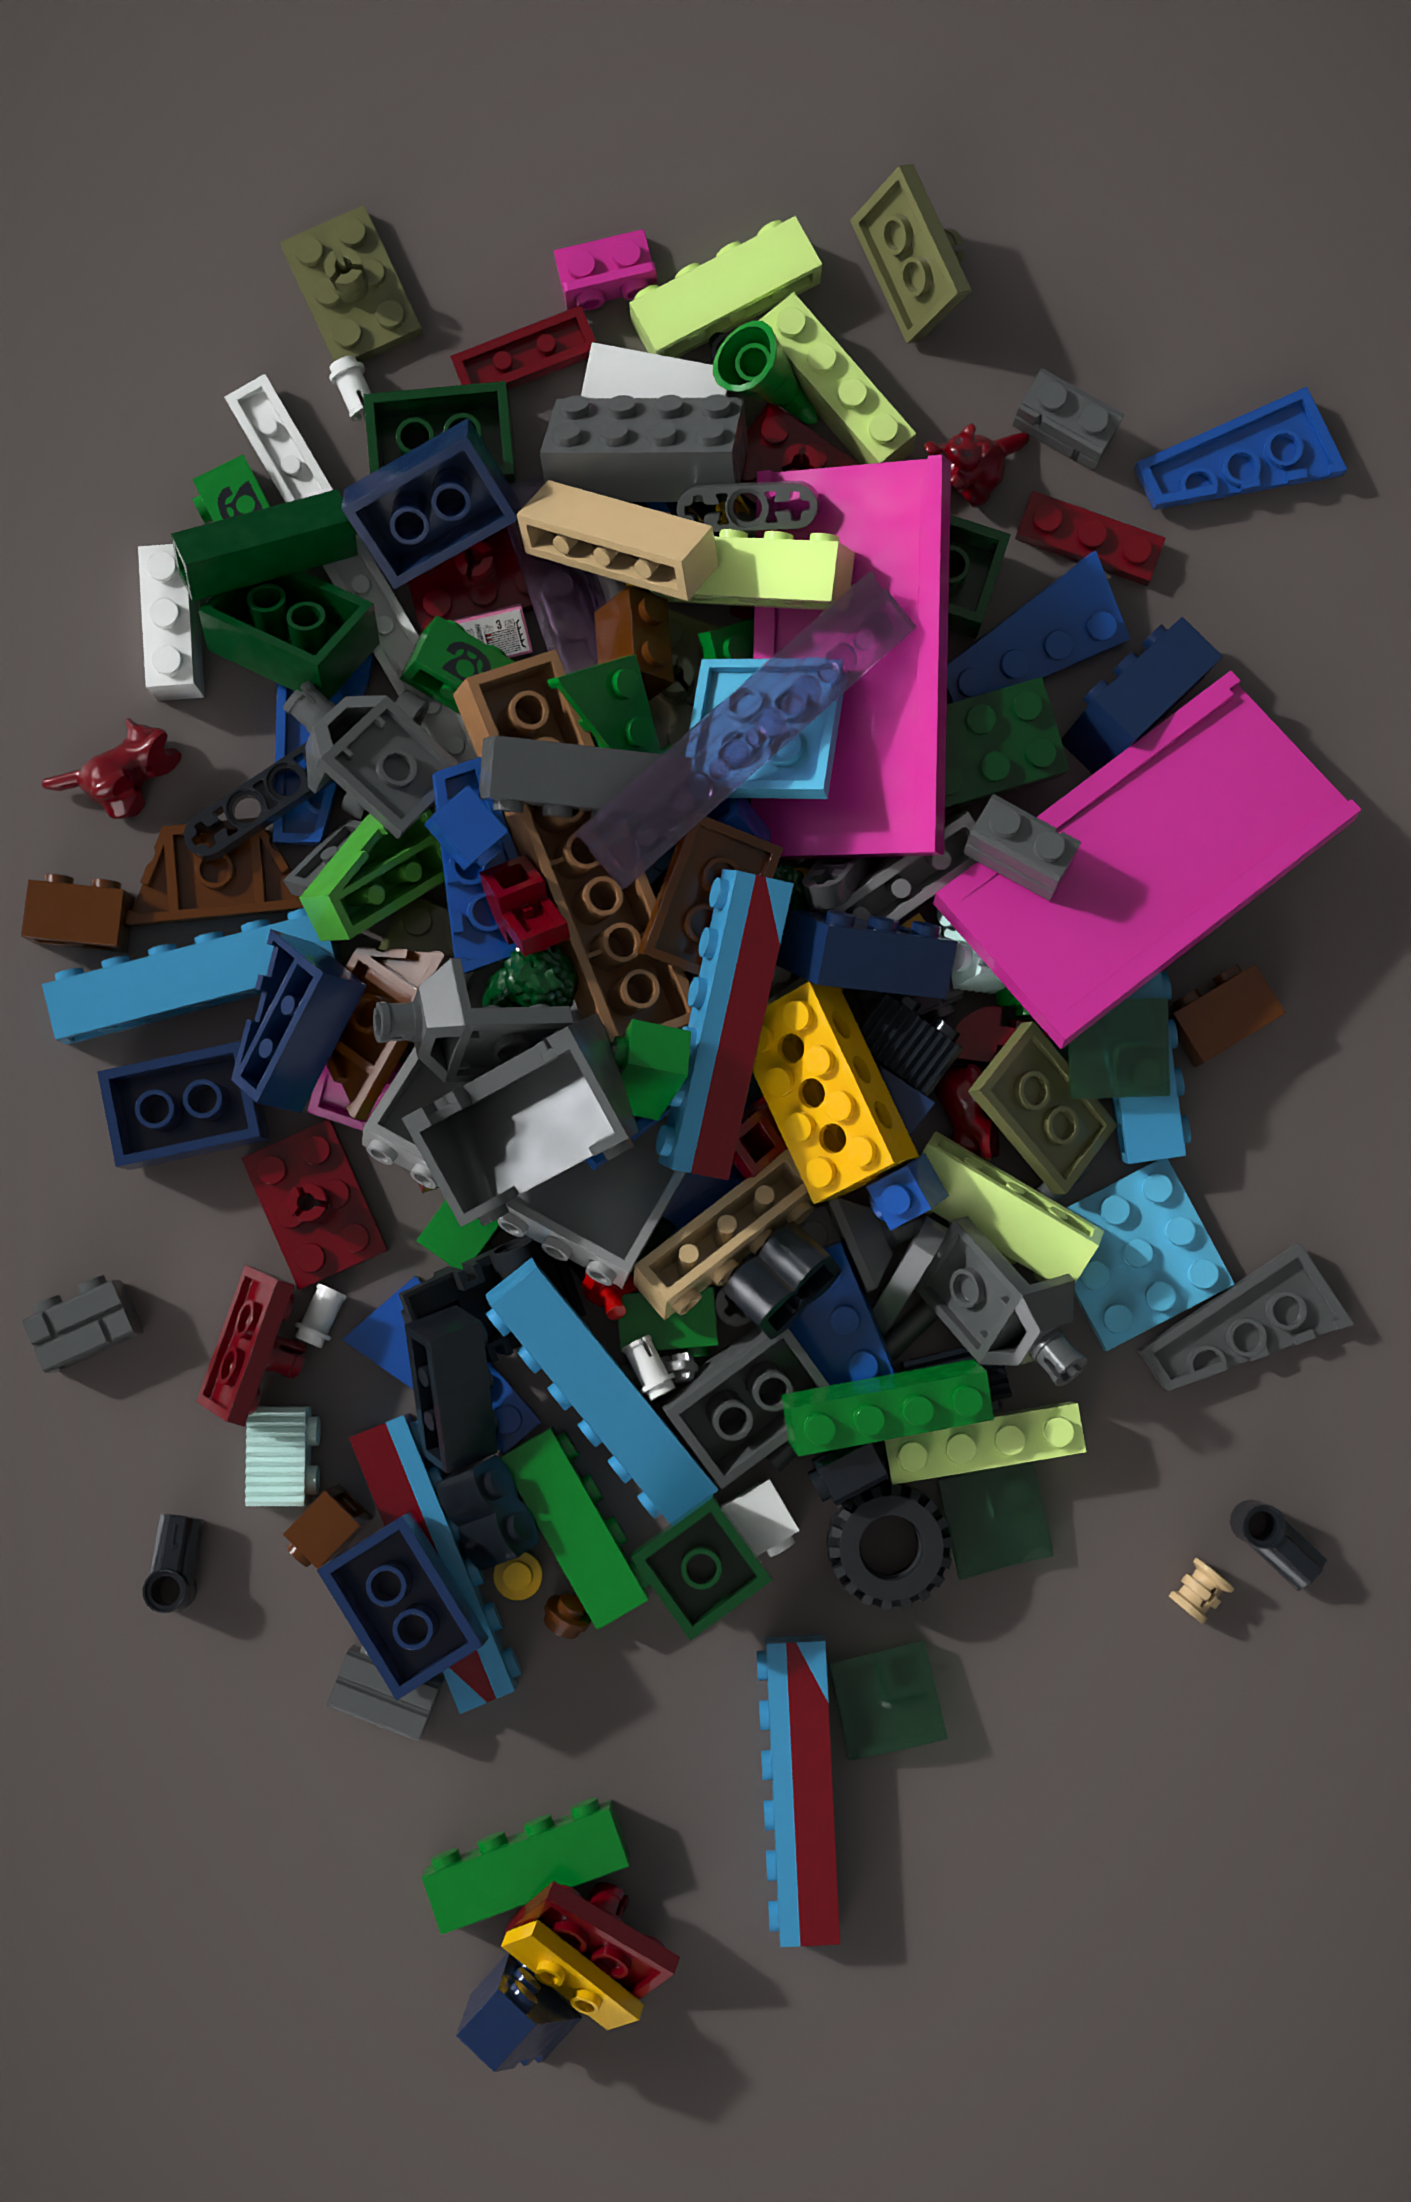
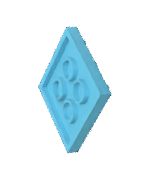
M702 659L685 757H691L688 797L828 799L847 674L844 659Z
M1168 1158L1156 1160L1066 1207L1068 1210L1104 1230L1099 1247L1075 1283L1074 1294L1104 1351L1111 1350L1235 1285Z

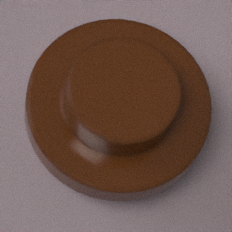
M572 1594L553 1595L548 1598L544 1606L546 1613L544 1616L545 1625L550 1631L563 1638H577L580 1632L588 1629L592 1621L580 1599Z

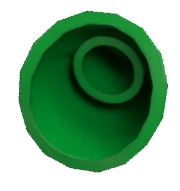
M750 321L740 325L726 337L713 361V376L719 386L728 391L781 407L807 424L813 425L817 422L816 412L800 387V383L779 340L768 324L763 321Z

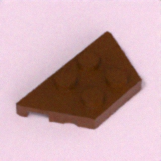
M257 817L237 820L243 823H250ZM223 820L224 825L215 831L203 827L199 831L202 838L196 844L198 846L204 843L211 848L216 844L214 835L226 827L230 834L233 835L238 830L228 820ZM187 824L162 826L154 846L155 855L144 870L140 883H142L141 889L132 910H128L125 920L126 925L129 927L287 913L303 909L304 907L299 896L292 895L283 882L292 870L277 846L273 843V839L266 828L223 857L216 860H203L198 858L187 847L184 840V830Z
M356 947L345 968L367 986L327 1062V1068L333 1081L341 1083L350 1101L346 1109L354 1119L366 1121L410 1042L409 1040L388 1041L387 1043H378L376 1041L373 1027L374 1008H376V1002L408 1003L409 1001H414L418 986L450 958H454L453 955L441 951L414 952L407 949L381 950L378 948Z

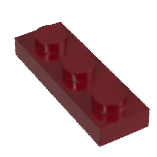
M579 305L454 354L450 358L461 385L506 381L507 389L509 390L588 359L592 342L596 343V340L582 306Z
M1036 491L1031 493L1015 537L1018 541L1077 562L1090 552L1096 550L1105 572L1144 586H1148L1166 539L1160 535Z

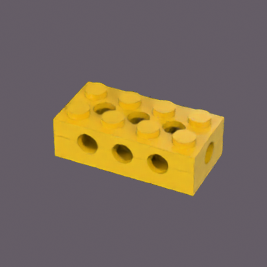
M809 981L768 1004L752 1072L813 1204L837 1197L840 1198L918 1158L919 1155L840 987L816 985Z

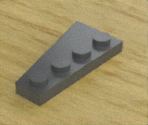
M1295 1243L1235 1283V1285L1229 1287L1137 1349L1162 1389L1168 1392L1224 1372L1226 1369L1244 1362L1268 1356L1269 1353L1313 1340L1317 1336L1333 1330L1354 1325V1323L1301 1243Z

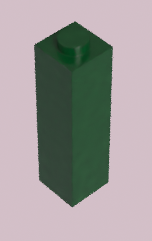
M331 490L171 533L177 570L191 600L196 601L358 556L356 535L358 533L341 509L343 498L339 490Z

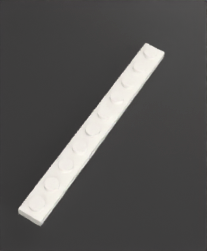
M265 374L224 397L286 503L333 490ZM356 535L358 556L323 565L325 571L335 586L374 603L380 644L373 653L398 696L405 690H409L429 702L427 714L420 727L459 763L478 758L461 715L399 679L419 636L360 536Z

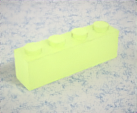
M796 216L784 222L775 220L765 225L756 237L742 244L736 241L726 245L712 260L702 265L693 263L684 267L676 274L675 279L660 287L658 285H650L636 294L634 300L629 302L631 323L648 353L678 358L709 342L710 337L714 333H726L776 307L793 292L799 295L820 284L822 262Z
M794 292L759 320L768 324L774 331L800 383V387L808 397L815 412L861 465L903 461L912 453L916 432Z
M722 529L719 532V537L714 536L719 566L689 601L652 590L650 592L667 599L668 602L848 611L855 552L840 543L838 536L827 533H811L810 540H793L794 536L792 534L780 531H766L764 538H748V533Z
M935 1131L922 1154L925 1153L949 1197L925 1213H936L949 1221V1226H951L954 1219L968 1216L1010 1264L1018 1262L1033 1271L1034 1277L1039 1282L1070 1274L1076 1283L1099 1247L1104 1230Z
M1068 1401L993 1414L994 1420L881 1441L886 1472L889 1476L888 1481L895 1485L1085 1453L1087 1451L1078 1403Z

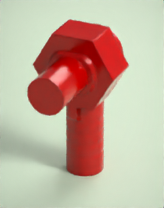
M586 1272L581 1284L587 1300L599 1307H604L610 1320H617L625 1315L626 1308L622 1301L624 1294L640 1292L633 1284L634 1272L630 1273L623 1288L613 1283L609 1286L603 1285L589 1277Z

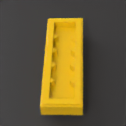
M536 1920L506 1932L501 1947L534 1972L538 1981L553 1987L566 1997L572 2007L578 2012L590 2016L606 2030L640 2019L644 2004L541 1921Z

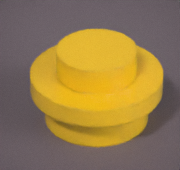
M525 1552L518 1558L496 1565L493 1577L497 1590L504 1597L519 1601L525 1600L537 1592L542 1582L543 1572L539 1561L532 1554Z

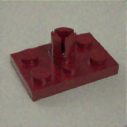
M767 403L747 430L748 451L741 483L757 482V471L785 472L861 464L781 408ZM752 493L740 494L744 502L756 510L757 496Z
M518 520L408 581L421 633L436 615L445 620H453L521 603L523 613L559 604L549 561L525 553Z
M327 1119L241 1158L298 1290L308 1288L389 1251L332 1120Z
M247 1265L244 1266L196 1403L226 1422L245 1427L248 1415H252L259 1404L261 1395L259 1384L264 1371H272L290 1379L298 1376L306 1358L301 1356L307 1350L306 1344L297 1339L291 1340L278 1335L281 1323L287 1320L294 1304L292 1292L295 1285L263 1270Z
M553 1881L510 1917L504 1935H506V1932L536 1920L541 1921L639 2000L673 1976L680 1956L665 1948L664 1944L657 1938L643 1935L623 1923L621 1918L627 1909L629 1896L624 1895L625 1891L620 1887L606 1882H598L595 1886H592L588 1896L589 1900L586 1901L581 1898V1895L575 1889Z

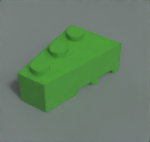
M431 809L423 814L399 839L391 834L370 813L364 818L299 897L320 941L350 940L445 881L440 842L425 826V823L433 815Z

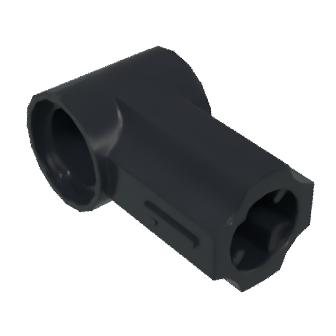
M1251 1499L1242 1501L1235 1506L1230 1518L1231 1529L1235 1536L1254 1549L1296 1590L1300 1591L1306 1585L1311 1584L1323 1571L1327 1559L1285 1521L1284 1516L1278 1509L1261 1501ZM1263 1511L1267 1519L1266 1528L1260 1535L1252 1536L1249 1531V1521L1253 1515Z
M160 1514L150 1575L146 1578L142 1588L143 1599L152 1611L158 1613L181 1611L194 1601L197 1593L195 1573L204 1519ZM168 1576L174 1578L180 1587L179 1597L172 1604L166 1602L160 1594L161 1583Z

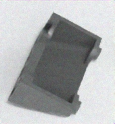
M597 1013L561 1029L534 1047L464 1086L451 1091L434 1101V1103L425 1105L401 1118L461 1227L477 1218L482 1226L497 1220L509 1213L506 1202L592 1156L603 1152L608 1161L635 1146L630 1137L639 1132L607 1030Z

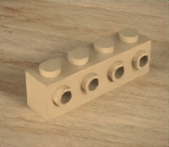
M548 480L517 513L525 553L685 601L691 599L719 566L712 526Z
M786 1149L755 1177L746 1178L634 1265V1286L664 1320L675 1312L683 1315L691 1310L701 1300L702 1295L700 1292L713 1282L719 1286L728 1281L731 1272L739 1265L738 1263L751 1252L755 1256L759 1255L764 1247L765 1240L774 1230L782 1228L792 1221L799 1225L813 1212V1202L789 1150Z

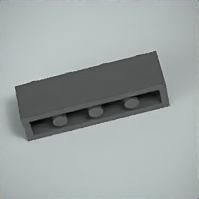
M494 735L483 739L479 798L481 800L493 801V810L523 813L524 804L543 806V816L572 818L574 809L591 811L592 821L621 823V815L639 816L640 826L669 828V820L686 818L691 757Z

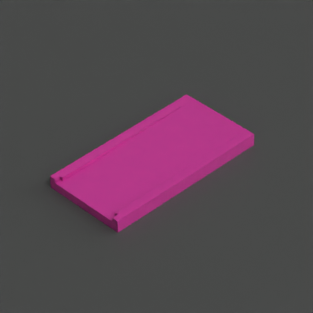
M943 455L928 456V459L785 472L757 471V482L804 481L809 483L819 495L820 508L812 522L803 528L756 530V538H764L766 531L786 532L794 536L793 540H810L811 533H827L838 536L840 538L839 542L855 552L848 611L755 607L754 659L843 658L847 667L828 799L751 798V806L770 829L771 843L784 848L780 860L944 855L951 462ZM768 491L772 503L769 520H777L775 515L777 509H792L794 517L801 518L802 511L810 508L809 501L801 500L800 492L794 491L792 498L786 502H774L776 492ZM758 497L756 504V519L760 516L762 511V504Z
M1229 671L1037 816L1040 820L1055 827L1056 832H1064L1081 841L1072 864L1050 901L979 862H976L935 894L933 903L935 907L1060 1049L1064 1048L1353 823L1362 810L1353 799L1347 801L1239 686L1241 680L1232 671Z

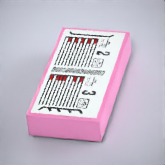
M521 603L451 620L461 625L468 634L483 643L500 648L508 658L533 652Z

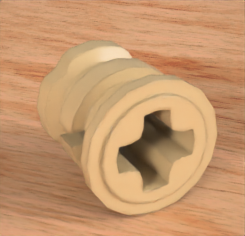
M1195 1558L1193 1561L1196 1567L1194 1573L1191 1576L1186 1573L1181 1580L1184 1585L1178 1592L1172 1591L1168 1597L1203 1625L1207 1620L1205 1613L1209 1608L1216 1609L1221 1603L1218 1599L1223 1591L1232 1593L1234 1588L1209 1565Z

